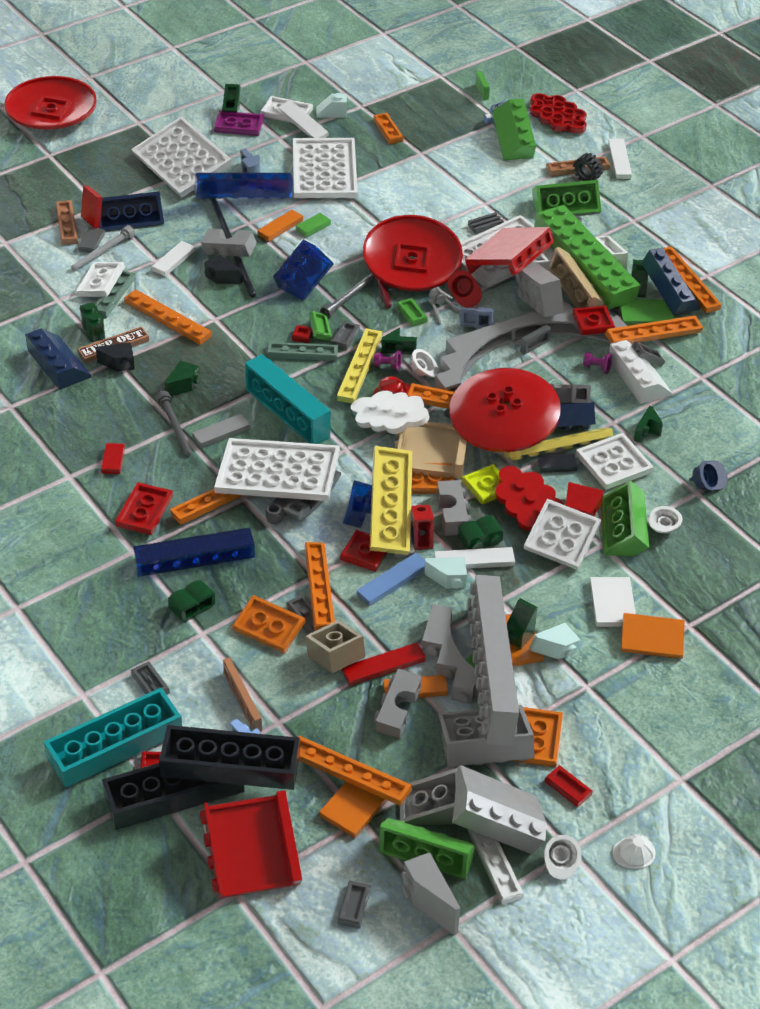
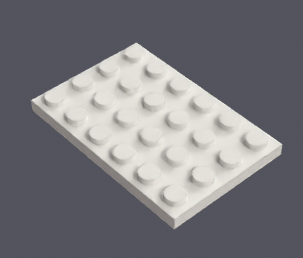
M182 116L131 149L137 158L181 198L233 164L230 157Z
M293 138L294 198H358L355 139Z
M519 215L460 242L463 250L460 267L464 271L469 272L464 259L502 228L534 227V225ZM482 265L471 274L473 278L486 288L514 276L511 275L508 265Z
M229 438L214 491L215 493L329 501L340 446Z

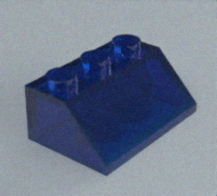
M303 239L273 275V278L278 288L304 301L334 263L317 246Z

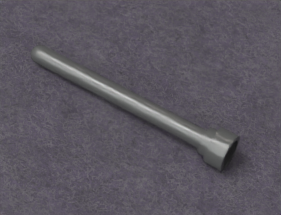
M373 274L368 275L332 304L323 305L320 308V313L327 315L328 319L332 317L335 309L372 282L375 276Z
M161 391L156 395V401L159 406L164 407L184 454L190 456L192 451L170 405L172 401L169 392Z

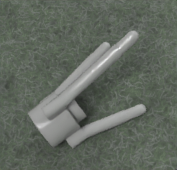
M439 287L430 291L429 303L433 308L438 324H441V320L435 304L441 305L446 302L454 310L460 312V309L448 300H452V296L442 291Z

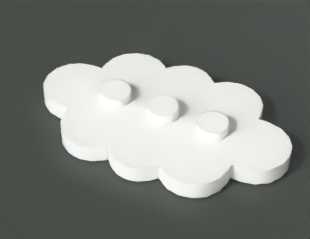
M380 391L371 398H359L351 405L352 413L356 416L357 425L361 428L371 427L375 432L387 430L391 434H397L406 430L408 426L420 427L429 420V413L424 408L422 398L419 396L408 397L403 392L392 394L390 391Z

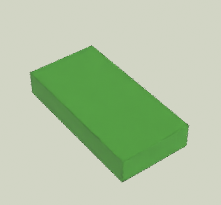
M477 71L475 85L483 100H488L490 86L483 73Z
M318 213L296 225V230L305 237H308L331 225V220L322 213Z
M412 298L397 302V308L412 327L427 323L428 317Z
M311 311L309 318L314 338L330 342L332 334L327 315Z

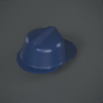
M716 460L701 462L700 465L693 469L692 477L689 478V481H694L696 487L701 490L723 489L727 485L728 480L725 467Z

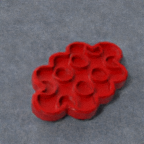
M536 93L530 97V114L533 117L539 118L542 124L550 125V128L557 132L568 130L571 133L580 134L586 131L587 123L585 121L587 113L582 109H578L575 103L566 101L560 95L549 97L543 93Z
M505 466L499 471L498 481L500 484L496 487L495 497L500 503L505 504V512L509 516L516 518V523L521 529L526 531L532 530L547 499L565 505L561 499L555 497L556 491L554 488L544 484V479L540 474L530 471L523 473L514 466Z

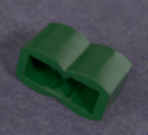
M92 302L80 305L81 324L83 329L87 331L88 338L92 342L105 339L104 319L98 313L97 306Z
M488 515L476 521H468L458 526V537L466 550L482 549L484 546L497 545L503 541V530L495 517Z
M201 580L189 583L185 589L175 591L168 597L169 609L182 622L194 618L199 612L210 609L216 603L215 593Z

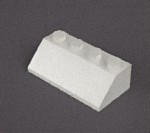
M624 340L610 344L609 353L612 354V366L640 404L672 396L671 390L650 362L640 358L638 353L634 351L635 349L631 347L632 344Z

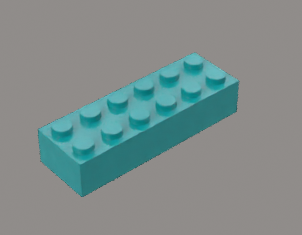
M263 354L245 362L246 390L309 444H320L330 438L331 411L327 406H324L315 396H312L304 387H301L292 377H289Z
M159 688L44 741L46 758L64 787L67 788L163 742L167 725L182 726V716L164 690Z

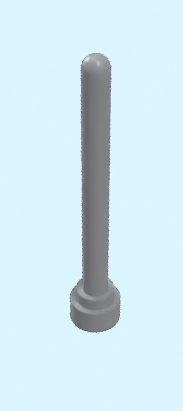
M130 225L125 226L118 236L74 263L71 269L76 271L122 240H130L135 236L134 229Z

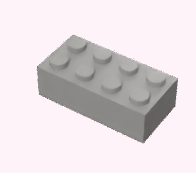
M537 262L529 263L516 275V280L519 283L518 295L520 299L525 301L543 317L564 313L560 279Z

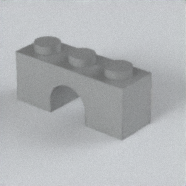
M210 228L207 229L201 240L205 254L250 257L257 243L252 231L237 230L233 237L226 239L222 229Z
M550 384L556 391L560 402L590 403L591 385Z
M460 480L437 481L439 508H444L442 512L444 536L458 535V526L471 521V516L467 515L468 501H464L466 498L465 488L461 487Z
M398 669L395 676L392 675L388 685L390 689L382 697V708L380 711H376L374 723H376V732L401 739L408 722V711L398 708L397 705L401 702L416 703L422 688V676Z

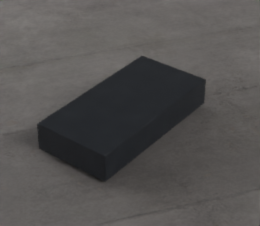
M575 453L538 455L540 473L577 471L578 469Z

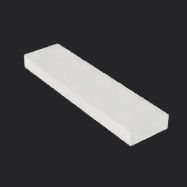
M291 100L278 107L285 117L310 138H326L329 136L327 130Z
M609 139L608 145L616 179H631L632 172L624 139Z
M512 547L435 551L434 554L435 558L465 557L466 569L515 566Z
M468 829L471 840L475 844L478 855L501 904L504 905L523 899L524 893L499 841Z

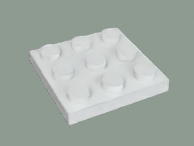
M624 433L576 450V456L605 490L653 473V465Z
M547 499L524 544V549L579 570L599 528L601 519Z

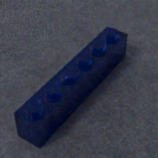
M195 173L194 190L196 198L253 199L261 197L265 199L271 197L284 199L292 197L293 179L291 173Z
M250 527L133 546L138 577L255 558V544Z

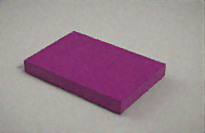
M219 111L214 132L259 136L264 115Z

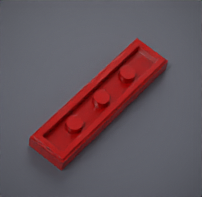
M418 642L355 662L342 668L341 671L349 686L395 672L398 669H404L425 662L426 656Z

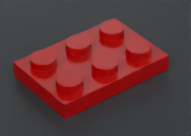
M137 482L116 518L115 526L152 535L173 498V490Z

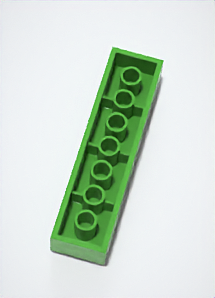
M565 205L536 214L534 227H550L554 240L550 247L554 251L559 247L575 259L576 264L585 273L589 282L593 284L595 290L602 296L604 305L608 309L637 299L640 284Z

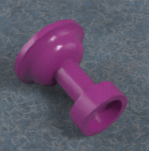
M397 351L391 357H382L381 353L374 354V367H381L382 364H391L392 368L397 372L400 371L402 363L401 351Z
M585 353L583 366L599 365L604 374H608L612 365V354L608 353L602 359L594 358L592 353Z

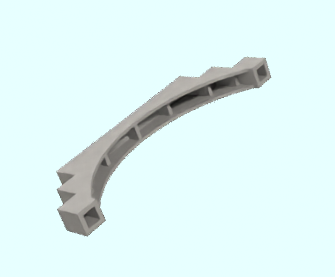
M565 301L563 302L564 313L543 317L540 313L534 311L446 339L445 353L447 355L441 357L440 371L442 373L435 375V388L455 392L461 385L466 373L480 358L502 345L520 340L545 325L551 327L550 335L581 336L572 315L573 308ZM618 315L611 317L615 328L627 326ZM605 333L582 335L583 337L610 343Z

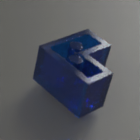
M356 480L353 481L342 524L357 528L362 527L366 513L371 514L372 485Z

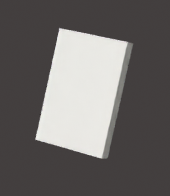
M270 96L260 114L267 118L291 122L278 109L280 105L289 99ZM291 100L308 115L313 110V104Z
M93 262L75 291L76 296L107 297L125 268L124 262Z
M590 577L596 627H622L623 613L636 614L630 577Z

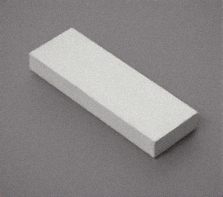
M181 241L152 266V271L166 277L195 252V246Z

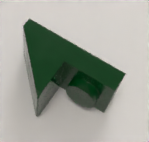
M225 84L222 112H238L240 109V85Z
M400 328L383 336L381 341V353L394 354L397 351H401V354L412 355L417 347V337L400 336Z
M652 406L647 408L636 426L634 441L641 443L643 438L647 437L649 433L661 436L663 422Z

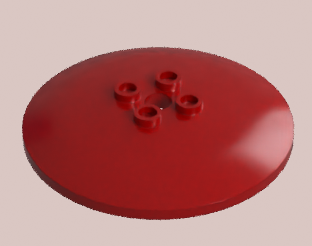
M44 76L27 80L14 87L5 98L6 113L14 122L25 127L43 130L60 129L75 125L88 118L95 110L97 104L96 94L88 84L65 76Z
M399 215L381 221L369 231L363 245V258L369 271L383 283L401 290L425 291L440 287L448 282L450 275L460 269L463 250L456 234L443 223L426 216Z
M516 368L486 370L468 378L457 388L450 402V419L458 435L471 445L492 452H516L531 448L545 440L554 431L560 418V401L554 388L542 377ZM502 402H508L509 404L504 405V404H500V403H502Z

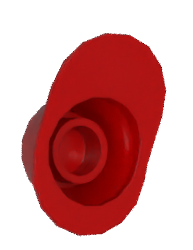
M457 270L450 275L448 288L457 302L466 308L476 306L481 301L482 290L473 276L464 270Z
M393 376L385 377L374 390V395L380 391H390L392 394L403 392L408 395L411 385Z

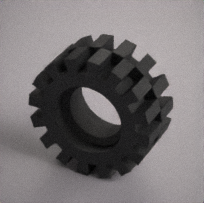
M585 153L574 161L573 167L575 168L573 171L576 172L575 176H579V181L581 179L582 181L597 180L603 174L602 163H599L600 159H596V155L592 156V153Z

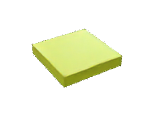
M492 464L462 477L463 484L482 505L496 499L495 490L497 485L500 484L498 481L499 469Z

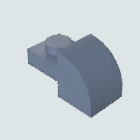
M246 148L241 149L242 173L248 180L257 178L260 175L259 154L253 156Z
M490 308L460 309V326L481 329L493 325L494 310Z

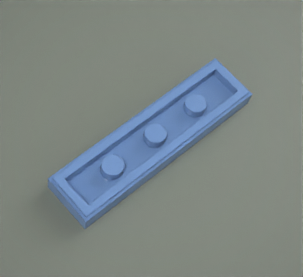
M414 553L357 589V596L371 606L425 570V559L418 553Z

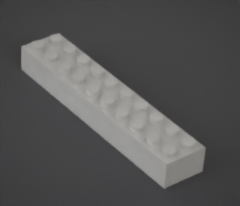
M475 575L474 583L471 582L470 584L471 598L467 599V610L469 611L468 623H471L470 636H473L471 641V649L474 650L473 663H476L474 676L478 677L476 691H479L478 705H481L479 718L483 720L481 734L485 735L486 744L512 746L519 717V706L500 576Z

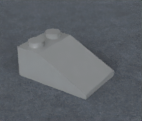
M458 768L409 783L412 786V791L400 806V820L410 825L454 824L452 822Z
M430 852L405 861L404 872H402L403 885H401L404 897L406 899L409 898L413 907L451 934H458L460 906Z

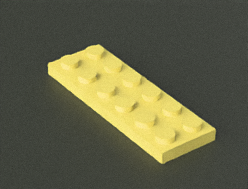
M380 446L374 447L370 550L403 555H408L410 552L412 451Z

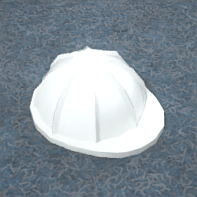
M422 349L413 351L410 367L419 376L427 375L435 378V375L439 374V368L433 357Z
M660 506L653 509L649 516V526L659 533L669 534L677 530L682 523V515L679 511L668 506Z
M630 834V836L619 841L613 847L612 852L613 859L618 865L630 869H642L650 866L656 854L653 843L644 835Z
M557 835L551 838L544 849V860L549 874L561 880L567 879L575 873L582 858L579 843L568 835Z

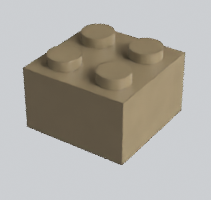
M340 620L305 636L308 657L331 673L337 672L366 657L363 635Z

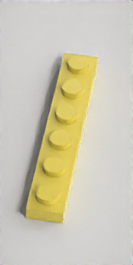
M365 329L337 394V401L352 404L357 399L374 354L382 339V331Z
M605 427L544 440L525 450L504 452V457L518 460L522 459V455L526 454L528 456L539 455L540 451H545L546 453L555 452L558 447L568 449L573 448V444L577 443L587 445L590 444L591 440L596 439L599 442L607 439L609 436H613L612 428Z

